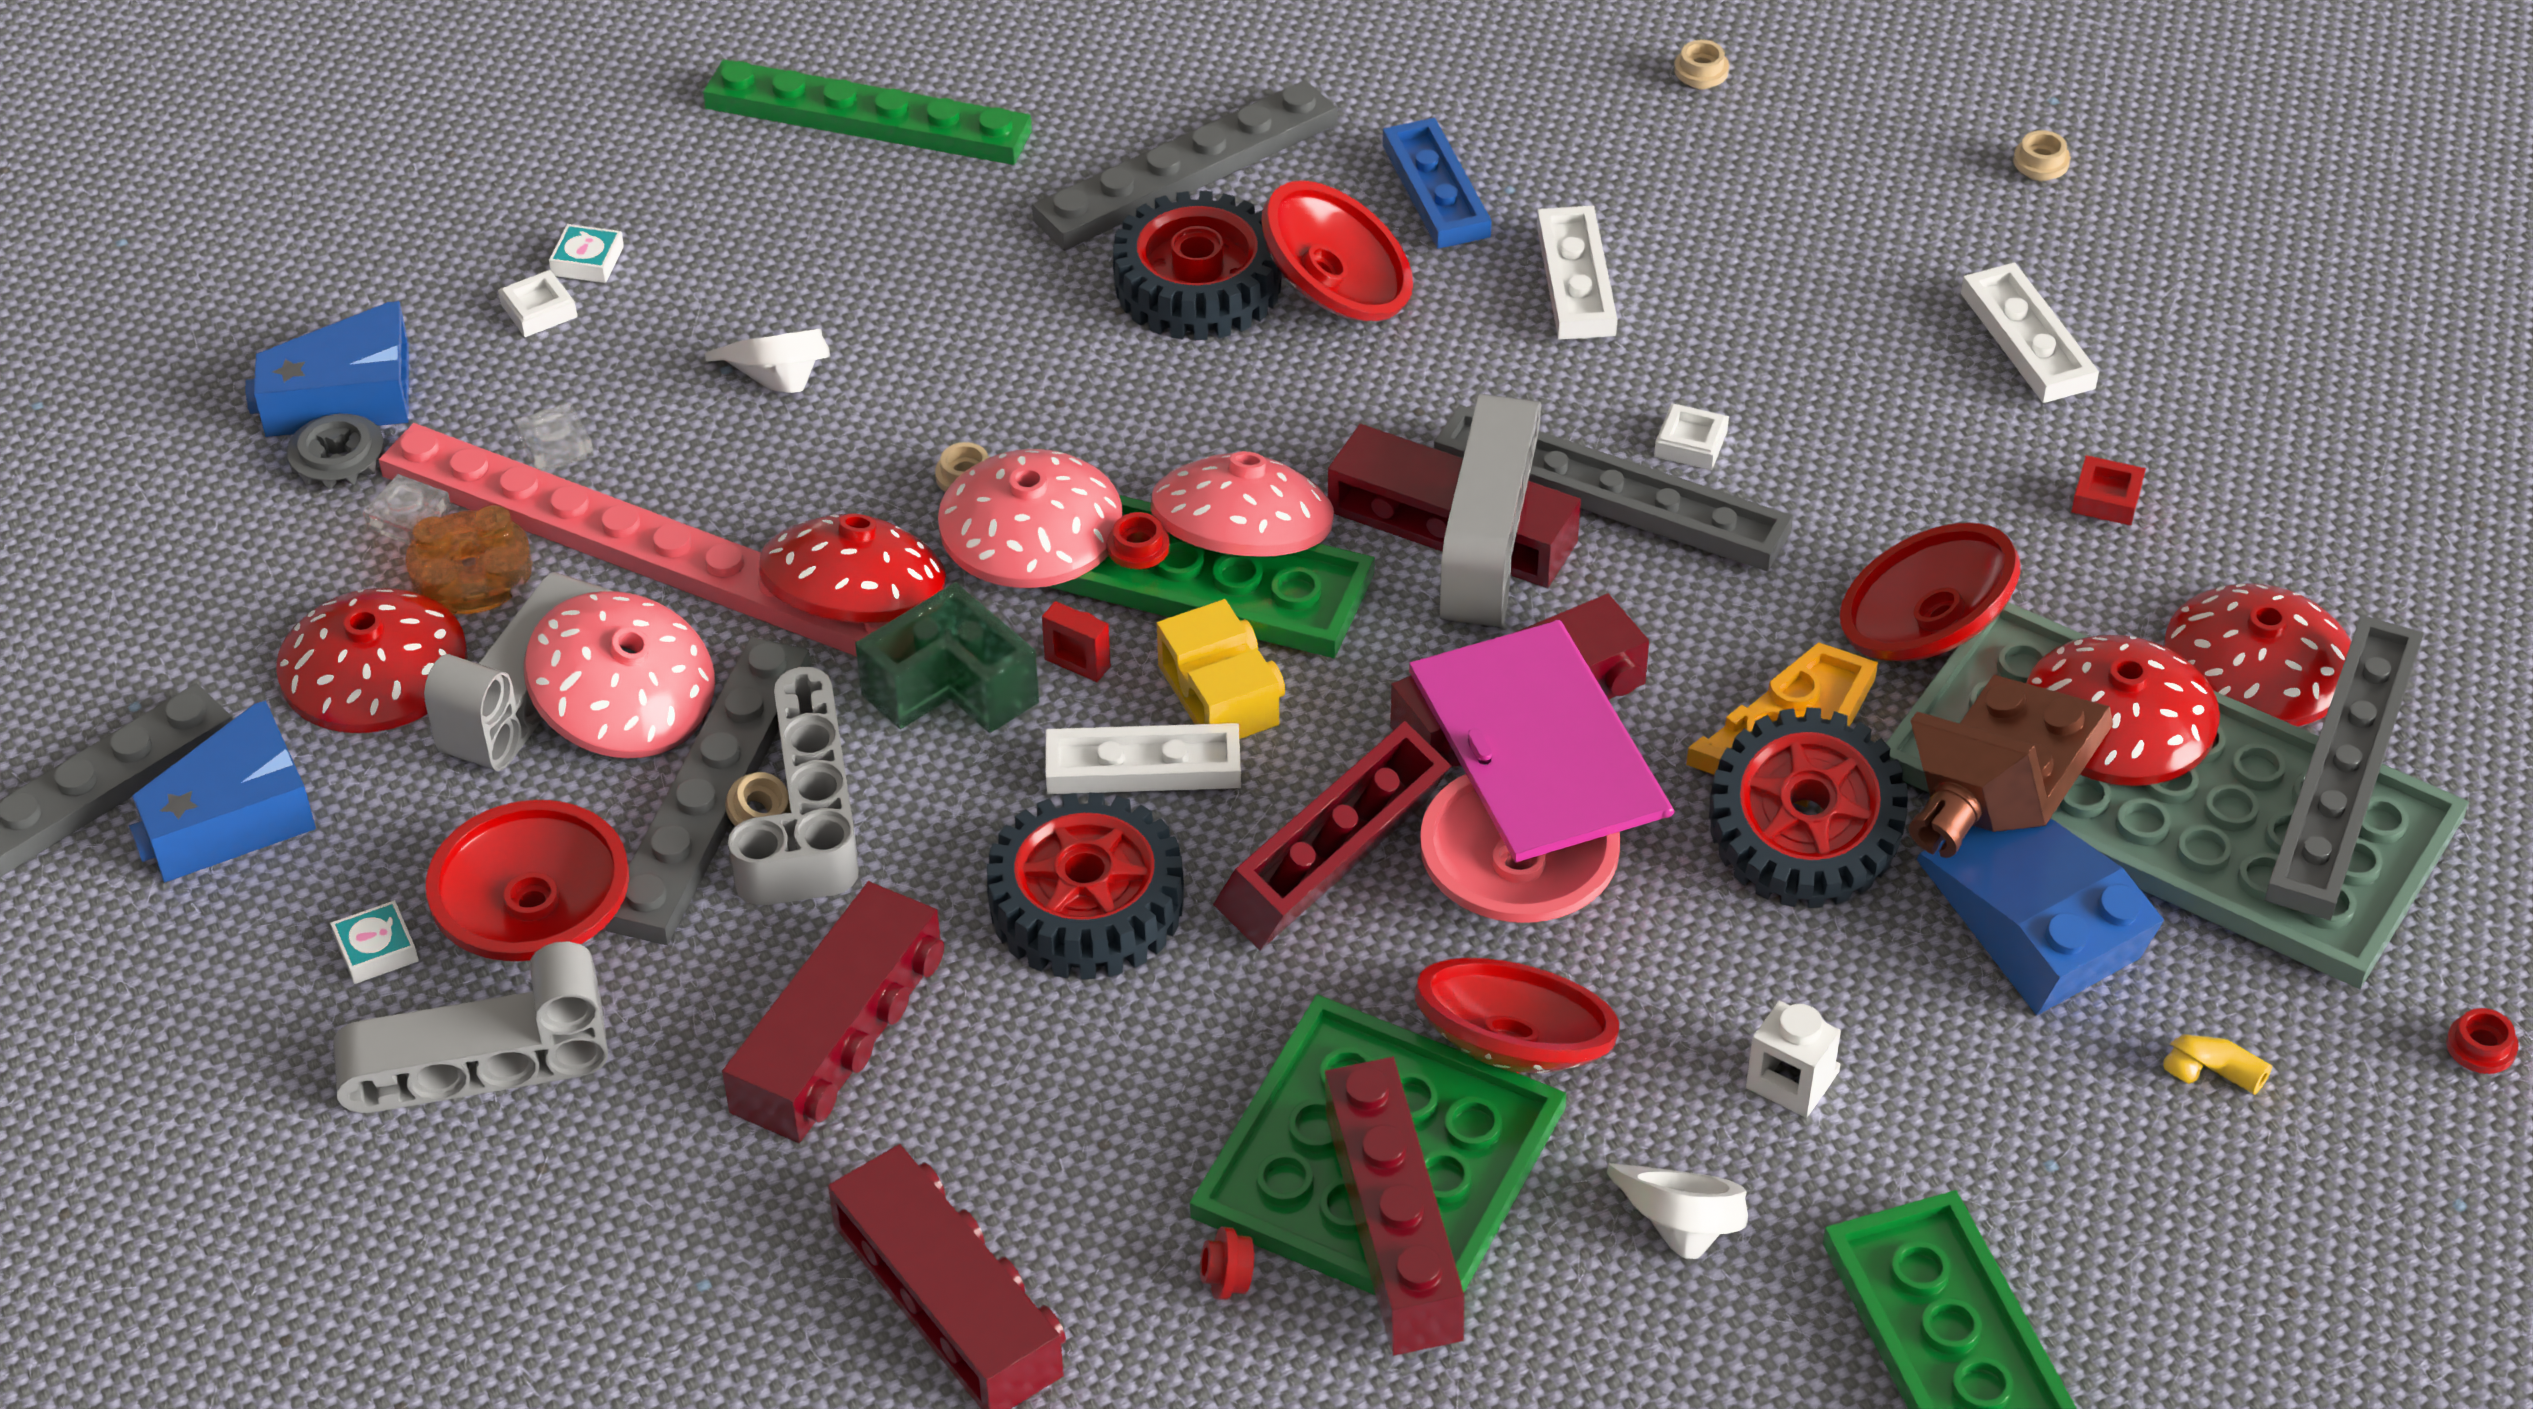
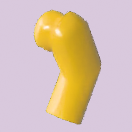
M2183 1034L2169 1044L2173 1049L2163 1061L2164 1070L2188 1084L2198 1079L2200 1070L2205 1066L2253 1095H2256L2263 1087L2272 1069L2271 1064L2228 1039Z

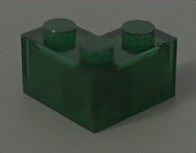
M957 582L855 642L861 695L900 730L949 699L956 703L988 733H992L1039 703L1036 650Z

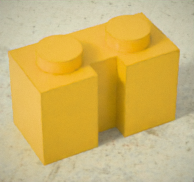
M1226 599L1156 622L1158 666L1194 724L1239 723V739L1279 725V698L1285 696V684L1282 674L1274 661H1265L1258 650V643L1252 626L1246 619L1239 621Z

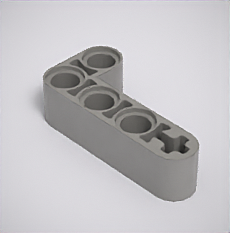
M1479 394L1444 537L1440 586L1441 620L1502 628L1504 625L1510 590L1511 556L1538 438L1541 413L1540 401Z
M549 573L479 663L450 654L442 655L431 668L424 691L425 704L437 750L496 771L505 769L543 720L529 697L524 679L525 652L535 627L550 610L570 598L586 593L611 590L560 573Z
M798 667L788 670L776 681L774 689L791 813L745 820L734 827L728 839L735 889L739 897L745 902L754 905H772L833 896L847 891L858 879L859 865L832 683L827 674L813 667Z
M556 942L542 947L535 952L530 961L532 992L378 1017L347 1024L338 1030L333 1038L337 1100L341 1106L350 1111L372 1113L576 1078L594 1073L607 1061L608 1048L601 997L591 953L581 944L573 942Z

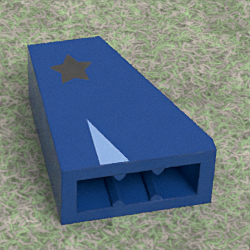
M400 301L384 303L256 354L255 378L246 379L245 392L249 413L260 414L265 437L292 435L308 422L332 414L362 416L377 426L409 423V342Z
M266 700L253 704L132 795L140 818L139 822L129 825L132 838L142 862L155 859L164 883L316 829L305 786Z

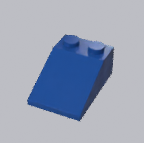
M2051 818L2045 826L1997 832L1971 826L1954 856L1949 858L1940 856L1939 849L1946 841L1944 840L1939 844L1934 855L1923 851L1916 859L2036 1016L2139 960L2164 922L2163 917L2123 867Z

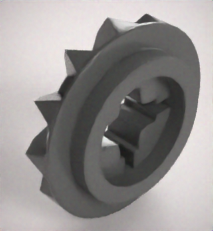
M332 414L314 419L298 429L291 437L287 446V458L292 474H300L307 486L322 481L329 490L337 482L347 481L355 486L359 474H375L376 462L385 453L383 436L378 426L367 418L353 414ZM344 450H347L348 454L346 455L339 454ZM331 452L334 454L330 458L326 457V453Z

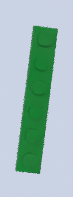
M723 59L703 91L705 109L1010 165H1015L1032 132L1031 114L1010 111L999 107L965 103L949 98H937L904 92L899 89L859 84L844 79L837 80L809 75L794 70L759 66L744 61Z

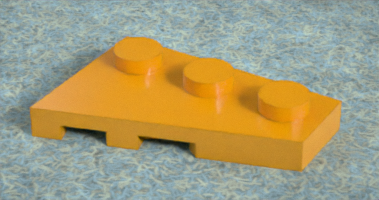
M1818 642L1769 682L1768 691L1749 707L1741 704L1726 716L1723 728L1709 739L1702 736L1689 746L1686 765L1715 775L1724 751L1727 747L1732 748L1734 738L1744 728L1751 732L1755 721L1766 715L1769 716L1772 722L1777 721L1779 711L1794 708L1796 717H1804L1807 707L1821 708V718L1831 720L1834 711L1848 715L1847 726L1850 727L1875 681L1878 662ZM1800 800L1795 803L1807 807L1810 800Z

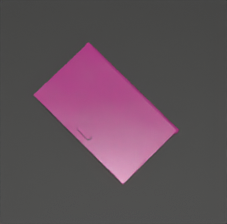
M1555 620L1547 624L1409 662L1411 676L1515 863L1663 818H1669L1674 814L1672 805L1562 621Z

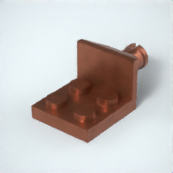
M1993 675L1960 723L1917 711L1910 721L1928 785L1930 799L1922 811L1909 824V833L1912 839L1922 849L1934 855L1939 844L1945 838L1946 841L1939 849L1941 857L1949 858L1958 851L1962 839L1971 826L1992 832L2045 826L2113 726L2110 706Z

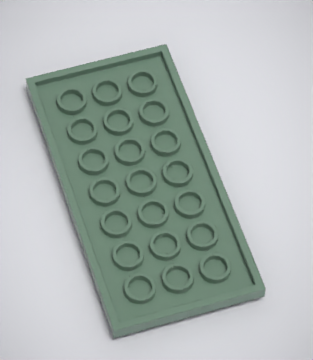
M2008 602L1991 624L1956 648L1886 742L1891 748L1890 760L1898 759L1903 770L1902 781L1929 793L1910 721L1917 711L1960 723L1993 675L2027 683L2032 669L2046 654L2065 643L2088 636ZM2214 691L2220 711L2219 727L2211 751L2199 765L2175 779L2141 786L2109 784L2079 775L2051 816V819L2123 867L2139 889L2361 989L2463 821L2469 801L2382 764L2331 921L2264 901L2269 881L2319 736Z

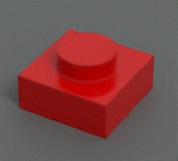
M2086 455L2075 491L2071 513L2132 526L2146 468Z
M1054 601L1042 615L1044 660L1098 683L1111 667L1109 623L1097 619L1088 612L1078 611Z

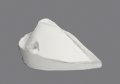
M821 329L742 340L705 353L706 362L725 360L767 389L788 393L803 391L815 360L830 357L829 346L822 336Z
M1608 1163L1607 1174L1611 1180L1623 1190L1632 1205L1651 1220L1669 1247L1683 1258L1697 1259L1701 1257L1720 1234L1740 1231L1747 1225L1746 1190L1737 1183L1703 1174Z

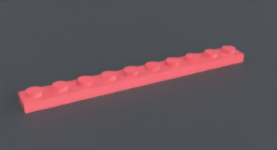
M413 423L379 458L382 476L895 672L898 671L928 632L927 614L924 613L897 621L858 623L827 619L798 610L775 597L764 586L759 575L761 554L759 551Z

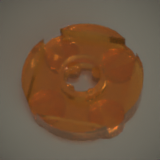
M491 505L480 510L461 511L443 517H427L416 523L413 528L414 539L407 549L405 559L413 592L423 594L440 602L453 614H474L499 607L512 598L511 588L517 585L522 577L525 585L531 576L533 564L528 538L524 530L511 520L509 511L504 507ZM466 558H476V564L471 566H463L461 561Z

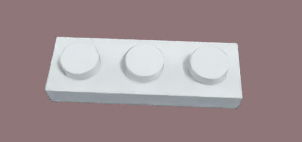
M1594 206L1538 209L1537 230L1558 340L1616 336L1617 315Z
M2015 262L1963 276L1961 295L2042 403L2096 388L2099 371Z
M1239 723L1046 729L1047 794L1241 788Z

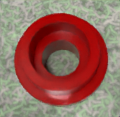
M1142 512L1129 513L1120 517L1107 538L1108 553L1111 559L1120 566L1130 569L1150 568L1159 564L1169 552V536L1162 527L1161 522L1153 515Z
M2476 1008L2467 1011L2452 1023L2446 1038L2447 1049L2452 1058L2464 1068L2482 1074L2499 1073L2509 1068L2513 1064L2519 1048L2515 1028L2511 1021L2502 1013L2488 1008Z
M1220 1227L1215 1240H1206L1203 1244L1200 1258L1201 1282L1203 1284H1211L1212 1295L1215 1299L1228 1300L1232 1293L1246 1294L1251 1285L1254 1269V1245L1250 1236L1237 1235L1234 1228Z

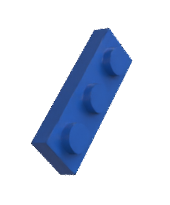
M1436 118L1383 128L1382 146L1437 249L1490 238L1492 220Z

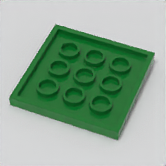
M1316 994L1189 1203L1191 1219L1218 1230L1220 1227L1234 1228L1237 1235L1250 1236L1253 1245L1376 1296L1326 1118L1325 1070L1394 1056L1462 1289L1465 1292L1566 1108V1092L1516 1072L1488 1065L1458 1049Z

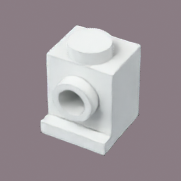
M1779 1000L1752 1037L1746 1089L1807 1118L1839 1073L1840 1063L1836 1062L1841 1030L1827 1024L1822 1019L1820 1013L1809 1005H1788ZM1781 1061L1801 1070L1799 1084L1774 1072Z

